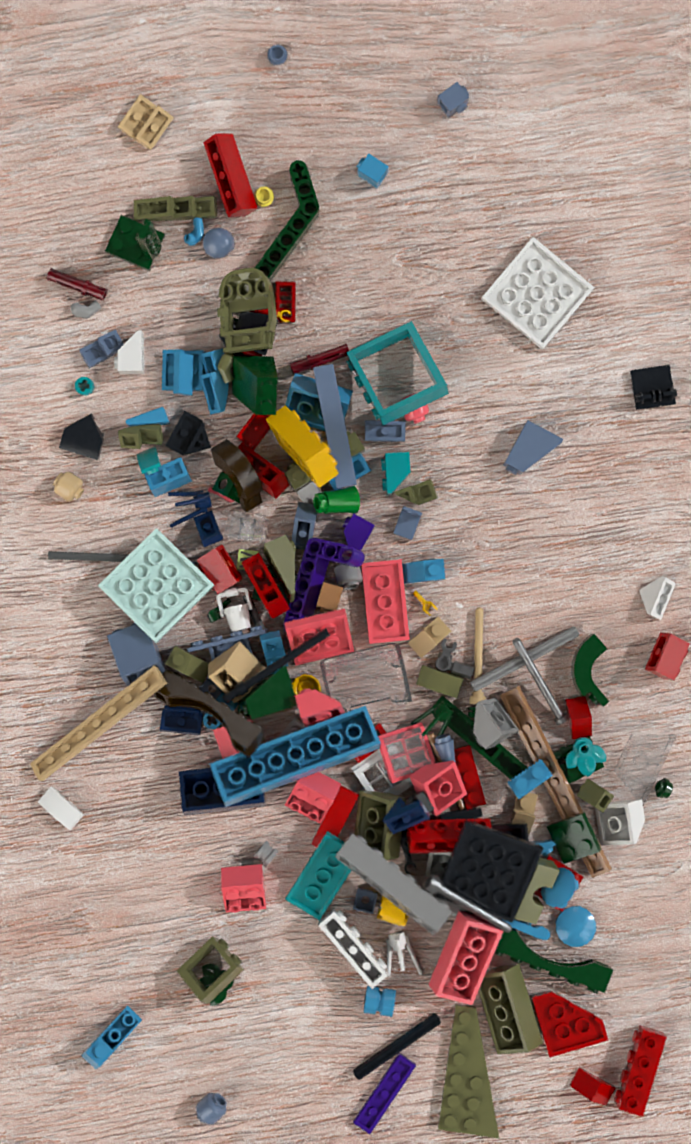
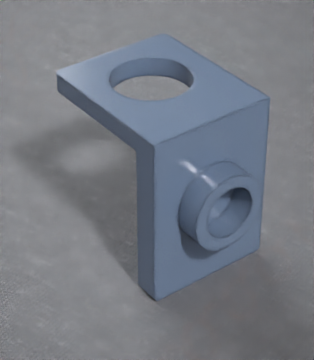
M403 506L393 534L412 540L422 512Z

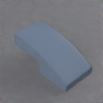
M115 329L99 337L97 341L81 348L79 352L90 369L118 353V350L124 343Z

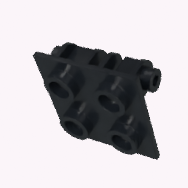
M670 365L630 370L636 410L676 404L677 390L673 388Z

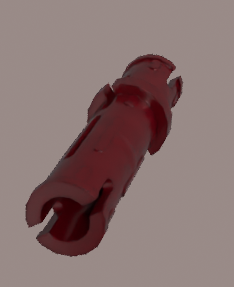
M50 268L47 274L48 281L76 290L83 296H92L101 301H104L108 290L92 284L89 280L84 281L53 268Z
M347 344L313 356L307 355L304 359L289 363L292 373L295 375V373L298 374L309 369L312 371L314 367L346 357V352L349 351Z

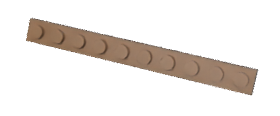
M520 686L502 693L500 697L512 721L519 729L518 733L532 761L535 764L539 759L542 760L553 775L544 784L562 820L583 813ZM603 850L582 858L592 878L607 873L612 869Z

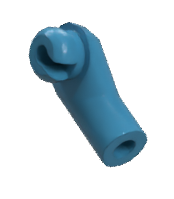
M194 218V230L184 236V242L189 246L196 245L204 237L203 218Z

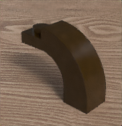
M227 439L211 448L215 465L222 469L233 482L242 510L248 512L263 503L260 494L263 488L259 477L242 451Z

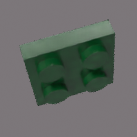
M585 812L547 826L563 864L602 850Z

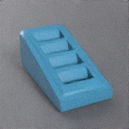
M164 407L125 421L128 427L170 424Z

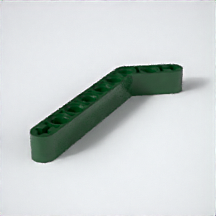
M300 160L292 162L289 168L299 208L255 266L256 269L269 272L267 277L270 282L319 216V203L307 165ZM297 169H299L302 173V179L300 181L298 173L296 172ZM306 187L310 191L307 194H301L299 190ZM308 206H313L316 210L313 213H307L305 209ZM296 222H301L304 224V227L302 229H295L293 225ZM284 238L292 240L290 245H283L281 242ZM273 254L281 256L276 262L270 260V256ZM240 312V313H234V315H236V316H238V317H239L240 314H241V312Z

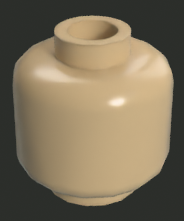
M61 472L53 482L54 492L66 501H72L74 498L78 500L84 492V489H82V479L71 472Z

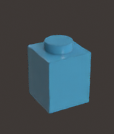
M368 154L366 158L362 157L357 164V176L375 188L379 187L388 174L389 166L371 154Z

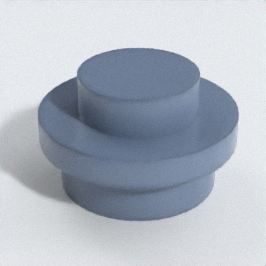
M273 45L269 48L267 55L268 60L272 64L281 65L287 60V51L283 46Z

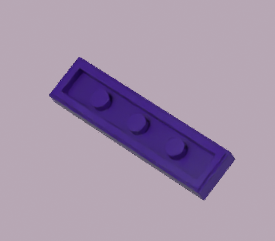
M398 1053L353 1120V1123L368 1134H371L416 1067V1064L401 1053Z

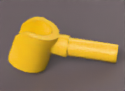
M417 591L413 592V595L423 605V611L427 615L432 616L428 612L430 607L438 610L437 606L431 601H426Z

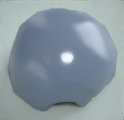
M213 228L205 234L203 248L213 258H224L234 250L235 239L231 232L226 229Z

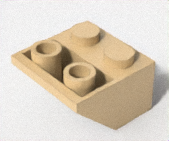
M239 641L208 663V677L226 694L234 689L236 684L241 681L245 682L265 667ZM254 686L249 688V691L247 693H245L242 696L238 695L237 697L232 699V701L236 703L238 700H240L249 692H251Z

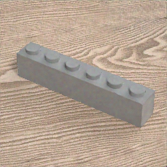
M352 834L335 858L432 935L438 933L452 913L448 910L449 906L441 900L438 902L432 897L433 894L425 890L424 887H419L412 876L409 874L404 875L399 871L400 868L397 864L385 860L383 854L378 849H371L366 845L367 842L364 838Z

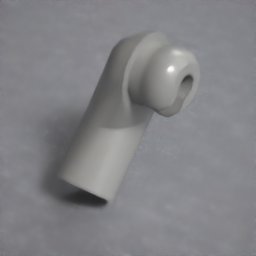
M96 300L89 306L80 305L79 303L71 305L72 314L85 319L90 318L102 308Z

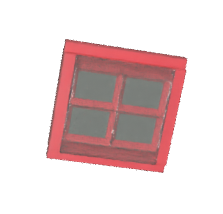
M422 722L378 736L381 742L380 752L391 784L410 778V775L425 765L436 763L427 735L422 736V733L425 731Z

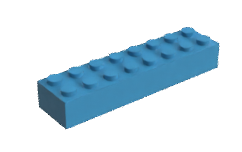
M365 705L261 744L250 758L240 752L211 763L210 766L224 805L227 807L380 749L381 742Z

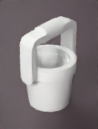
M238 587L218 594L217 603L221 617L226 616L231 632L251 628L249 610L253 609L249 590L247 588L238 589ZM245 592L246 604L223 609L221 598H228Z

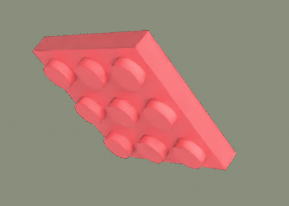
M345 608L284 623L291 651L324 629H327L330 634L329 637L294 659L295 666L355 652Z

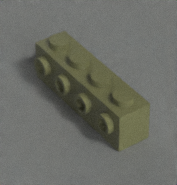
M348 431L347 437L351 457L354 458L360 453H364L365 448L355 432L350 434ZM295 462L287 467L288 471L285 472V475L295 492L312 482Z

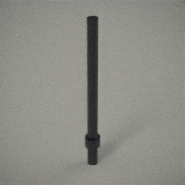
M324 629L245 682L241 681L236 684L234 689L222 696L225 702L228 703L238 695H244L249 691V688L329 637L328 630Z

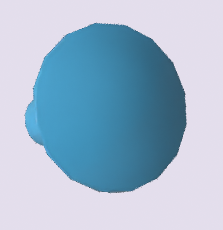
M559 868L560 872L553 887H541V895L547 905L563 909L578 889L579 882L570 870Z
M571 906L564 909L555 921L559 939L571 947H581L588 944L596 932V922L593 915L581 906Z

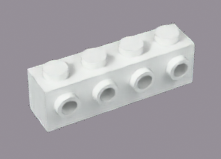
M333 908L318 921V926L373 989L388 976L386 970L388 966L382 958L377 959L373 955L374 949L367 941L365 943L362 942L359 938L361 936L359 931L354 926L350 928L346 923L348 919L341 910L337 912Z

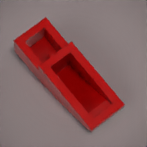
M341 785L311 845L317 847L327 831L336 837L339 836L359 794Z

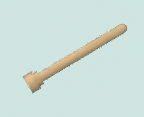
M481 607L475 610L474 680L482 676L483 609ZM482 689L472 692V696H469V704L476 705L479 701L486 700Z

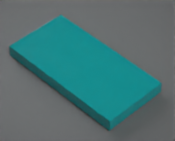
M327 831L285 900L320 920L352 871L335 858L346 842Z

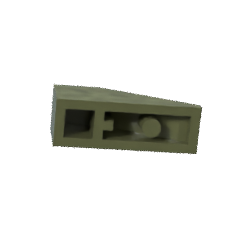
M287 535L265 543L263 553L291 603L295 597L296 547L292 540L289 541Z

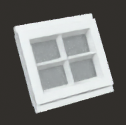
M393 743L387 745L390 756L399 753ZM380 749L376 750L359 764L357 763L351 767L366 791L399 795L413 785L410 778L391 784ZM403 757L392 759L395 770L408 766Z

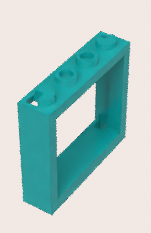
M412 321L346 352L348 356L346 363L350 372H355L356 377L354 379L358 387H363L365 391L363 396L367 404H372L373 409L371 411L376 420L380 419L382 425L388 424L449 394L443 376ZM408 337L434 385L383 409L358 361Z

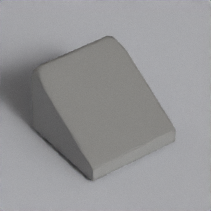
M313 481L297 491L302 502L313 504L315 494L321 493Z

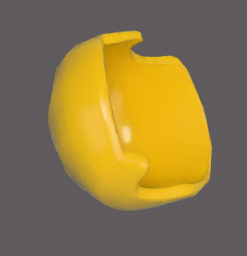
M300 675L292 682L295 695H298L304 689H315L321 692L318 679L312 675Z

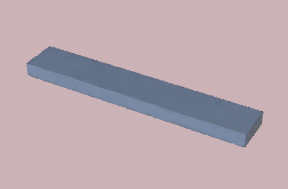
M329 364L314 367L313 370L328 446L331 450L330 454L338 464L335 466L339 473L335 476L336 487L338 489L357 485L334 366Z

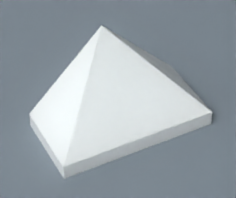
M662 576L639 590L647 614L658 620L662 619L675 587V582Z

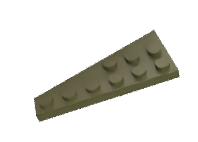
M455 1004L438 1130L499 1139L476 1007Z

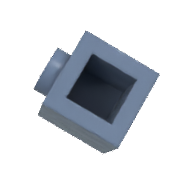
M456 82L438 95L437 103L449 118L456 112L460 114L468 107L469 92L463 85L460 86Z

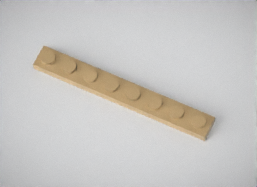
M151 667L30 763L39 781L47 779L166 685L167 682L158 667Z

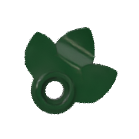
M215 964L202 966L204 977L199 980L208 989L226 970H221ZM234 980L210 1002L211 1006L218 1005L226 999L227 990L232 988Z

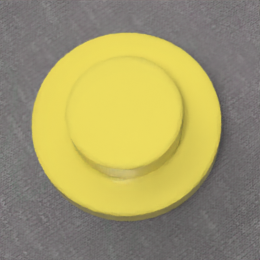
M268 187L258 188L254 193L256 204L261 207L271 205L274 200L273 191Z

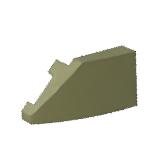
M432 479L395 491V495L417 505L438 499Z

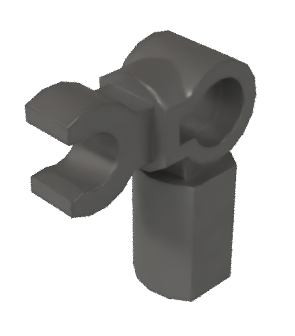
M444 639L441 643L443 651L439 652L438 659L435 662L436 669L442 672L449 670L453 675L470 680L474 666L458 661L451 662L453 657L451 652L456 649L457 642L453 643L452 648H447L445 645L447 639Z

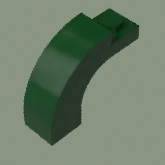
M591 634L575 651L571 665L572 680L580 696H585L589 693L588 698L595 706L599 704L604 707L610 701L593 682L591 670L595 660L607 648L595 634Z

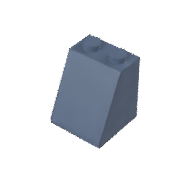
M136 623L124 629H117L112 634L107 635L120 676L127 686L153 666L158 667L161 674L167 670L157 644Z

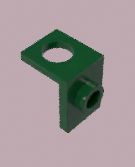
M220 472L212 490L240 504L233 482L227 474ZM227 479L226 487L220 489L222 480Z

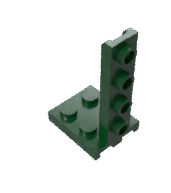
M121 215L105 252L150 272L155 257L161 251V243L166 235L155 230L152 221L144 219L143 224Z

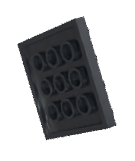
M465 820L440 881L445 887L494 916L512 923L543 852V847ZM439 892L435 893L437 898L457 904Z

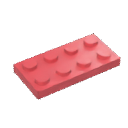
M402 559L363 563L361 567L369 644L410 640Z

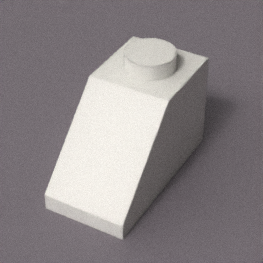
M137 330L118 350V357H114V367L118 369L120 374H144V334L142 330Z

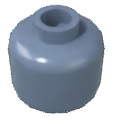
M208 1093L196 1105L199 1121L213 1125L222 1118L227 1110V1103L224 1097L219 1093Z

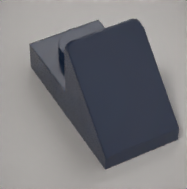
M212 510L194 517L204 547L223 540V535Z
M399 797L385 815L383 821L392 834H395L430 819V815L420 800L406 805L401 797Z

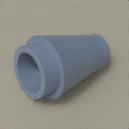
M450 734L435 737L434 746L442 762L455 761L454 741Z

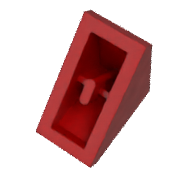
M586 697L565 699L571 738L578 739L580 737L592 736V715Z
M580 1067L570 1083L573 1089L591 1102L605 1106L616 1088Z

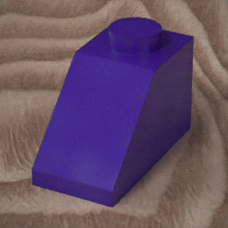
M353 514L352 517L348 516L343 524L347 545L362 550L375 525L356 514Z

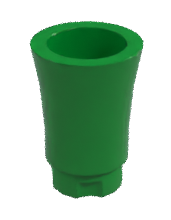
M349 486L343 489L316 493L313 498V506L317 513L356 514L360 508L359 492L355 486Z

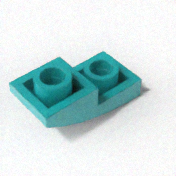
M156 447L137 453V460L142 474L147 472L150 475L159 471L158 467H161V462Z

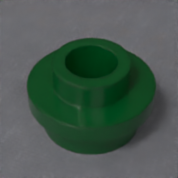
M666 778L659 780L655 785L656 796L668 798L671 795L673 784Z

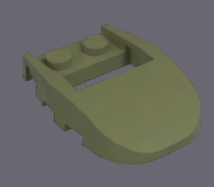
M256 268L231 271L221 282L219 288L220 308H217V317L220 318L221 328H219L220 335L225 338L226 344L223 352L232 354L272 349L277 314L270 280L261 270ZM268 309L266 327L233 331V313Z

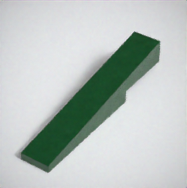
M443 695L439 698L437 702L441 703V701H444L454 710L452 714L454 717L449 722L448 727L510 780L512 778L515 779V776L528 769L527 766L500 743L488 749L480 746L476 740L477 737L473 733L474 721Z

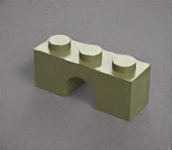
M544 858L539 859L514 919L537 924L544 906L538 897L533 896V894L540 887H553L560 872L553 861Z

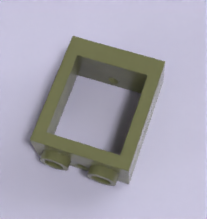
M213 936L177 970L197 998L206 1004H209L244 970L240 965L242 963L240 958L234 953L231 954L228 950L229 945L222 938L218 939ZM216 948L230 968L206 989L192 969Z

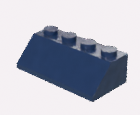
M211 768L179 771L182 813L185 816L266 806L264 792L225 807Z

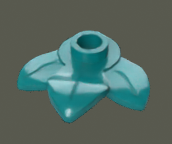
M586 737L578 738L573 744V750L566 756L567 768L571 769L577 766L579 771L585 776H590L595 771L596 763L606 762V754L601 746L593 745L592 741ZM586 745L587 748L581 751V747Z

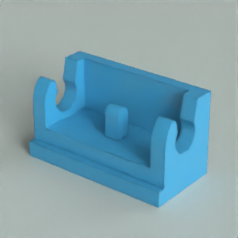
M181 457L161 465V467H158L159 471L148 475L147 472L144 473L150 490L155 497L192 482Z

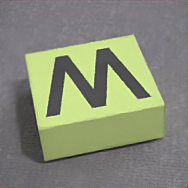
M239 549L237 569L245 570L241 562L259 553V551Z

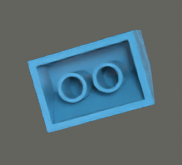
M295 373L289 388L286 406L290 411L295 410L301 419L300 421L304 420L308 426L325 431L316 380ZM338 386L345 421L353 390Z

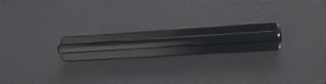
M434 1013L353 1070L355 1077L361 1080L440 1025L441 1020L439 1016Z

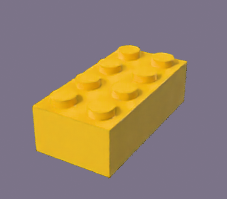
M285 405L276 411V415H270L266 418V421L283 450L320 488L339 474L335 467L338 464L331 454L329 455V452H331L329 446L324 441L321 443L317 433L314 430L310 432V427L304 420L300 421L301 419L295 410L290 411Z

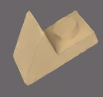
M438 616L409 641L408 644L422 658L444 639L451 630Z
M527 793L520 799L517 796L515 797L510 823H527L528 834L531 832L536 817L534 812L538 795L534 793Z

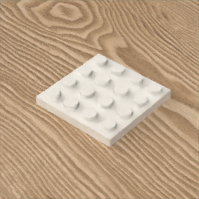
M532 237L481 299L543 350L595 287L537 239Z

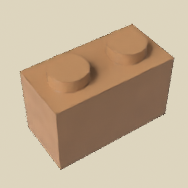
M323 582L317 602L320 612L327 613L338 609L343 587Z

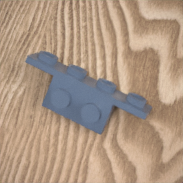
M262 625L250 628V632L242 633V630L230 633L231 637L223 638L222 635L210 638L211 642L203 643L202 640L191 643V647L187 648V652L209 647L213 661L240 641L253 654L249 637L265 634L268 630L267 628L262 629Z

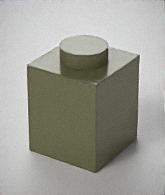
M587 779L581 785L577 794L578 797L604 813L614 798V795L590 779Z

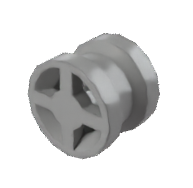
M266 840L254 854V857L260 859L266 867L279 851L270 847V843Z

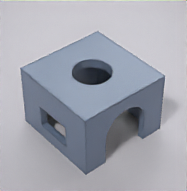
M209 677L199 687L200 691L210 693L215 700L223 692ZM210 685H215L216 691L214 693L209 692L208 687Z
M358 887L353 910L373 914L378 892ZM363 896L369 897L367 904L362 903L361 899Z

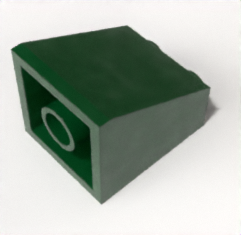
M233 356L232 376L234 380L232 381V395L255 415H276L278 376L274 356Z
M287 666L281 667L264 678L251 692L239 701L238 712L243 714L248 721L297 706Z

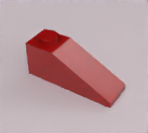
M241 443L238 448L253 466L263 490L277 499L289 486L284 472Z
M259 553L241 562L272 619L290 610Z

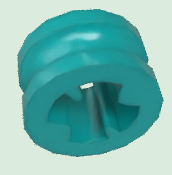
M80 377L75 382V389L81 395H90L94 390V383L87 377ZM88 381L89 389L86 388L85 391H81L80 384Z

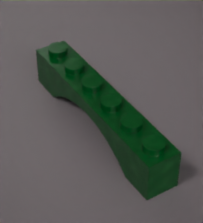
M514 928L510 932L503 931L494 952L498 956L503 954L511 956L510 960L519 964L522 961L529 963V967L534 970H547L550 976L560 979V976L567 978V982L572 985H585L588 991L596 994L599 991L606 992L613 973L611 966L593 959L575 963H561L546 959L531 950Z

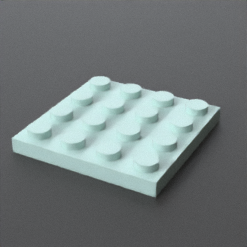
M156 528L98 586L157 644L215 585Z

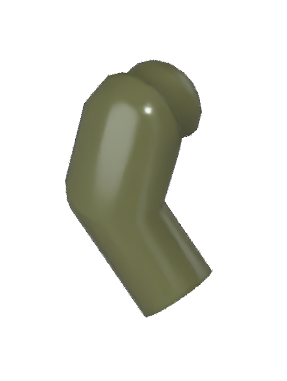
M230 353L223 354L218 364V370L225 384L234 380L230 371L234 355Z

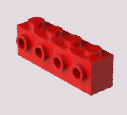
M215 133L203 143L227 216L246 217L258 209L234 135Z
M490 818L425 820L407 828L409 854L452 852L465 820L492 828Z
M639 1025L638 1030L634 1031L632 1038L634 1045L632 1050L628 1051L626 1058L628 1065L626 1070L622 1071L620 1079L622 1085L620 1090L616 1091L614 1099L619 1110L643 1117L667 1039L663 1032Z

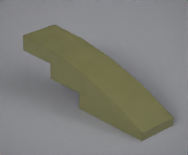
M165 196L133 200L135 221H144V219L150 221L193 220L194 218H217V198L215 196L199 198L193 196L178 198Z

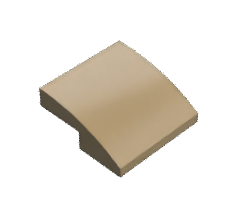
M140 94L117 128L144 147L152 150L174 117Z

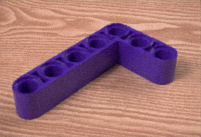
M311 538L305 547L295 582L294 601L289 603L290 610L286 613L284 623L314 615L329 561L351 567H359L364 562V553L349 545Z

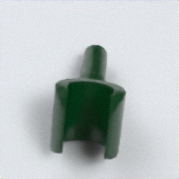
M229 598L222 603L223 609L231 603ZM219 607L209 611L208 618L211 623L221 618L218 613L220 612Z

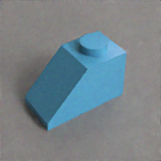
M444 559L402 564L404 584L445 580Z

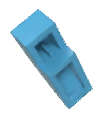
M223 348L201 354L206 374L200 375L210 415L224 412L227 402L229 382L224 383L218 370L219 361L222 355L225 354Z

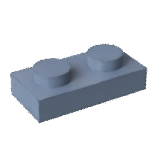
M365 420V441L405 442L406 421H392L382 425L381 421Z

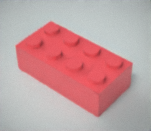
M459 910L428 984L434 994L442 998L473 1005L503 930L480 916Z

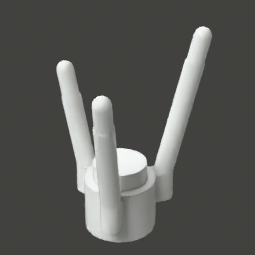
M404 931L388 934L389 939L386 940L388 976L391 975L392 947L393 951L398 953L401 971H405L402 949H405V945L419 975H422L423 972L410 945L409 937L405 936Z

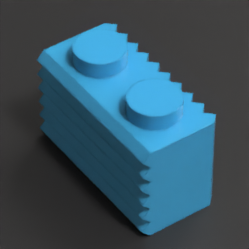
M539 759L538 762L532 764V767L525 769V772L522 771L521 774L515 776V779L512 778L511 781H508V785L518 799H520L553 775L544 762Z

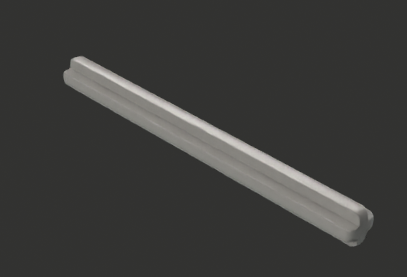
M571 627L527 652L532 661L575 639L579 636V632L576 627ZM519 655L471 681V686L474 691H478L525 666V663Z

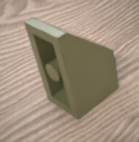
M178 646L174 647L165 663L202 683L208 675V662Z

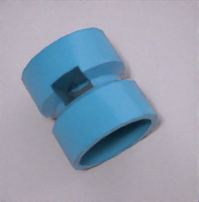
M367 986L363 1013L375 1015L379 1012L381 1016L392 1017L396 990L384 988L383 991H380L379 987L372 989L370 986Z

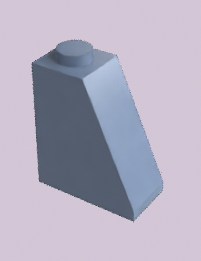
M527 420L503 465L507 467L506 470L514 475H517V473L522 474L558 447L563 439Z

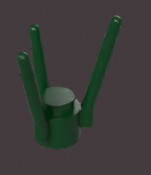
M441 701V703L436 702L433 707L413 720L411 725L418 723L434 712L433 716L435 719L425 729L422 736H426L438 721L443 722L445 720L437 736L443 735L449 722L454 717L452 715L454 710L449 704Z

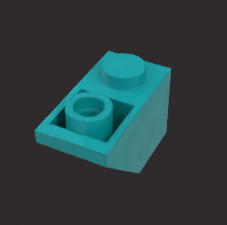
M409 452L385 453V458L381 459V469L386 473V479H382L383 491H387V496L392 495L410 475Z

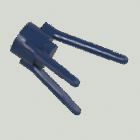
M209 491L168 492L167 494L168 496H194V499L177 502L175 506L195 504L196 508H200L171 523V528L201 513L208 512L207 508L212 507Z

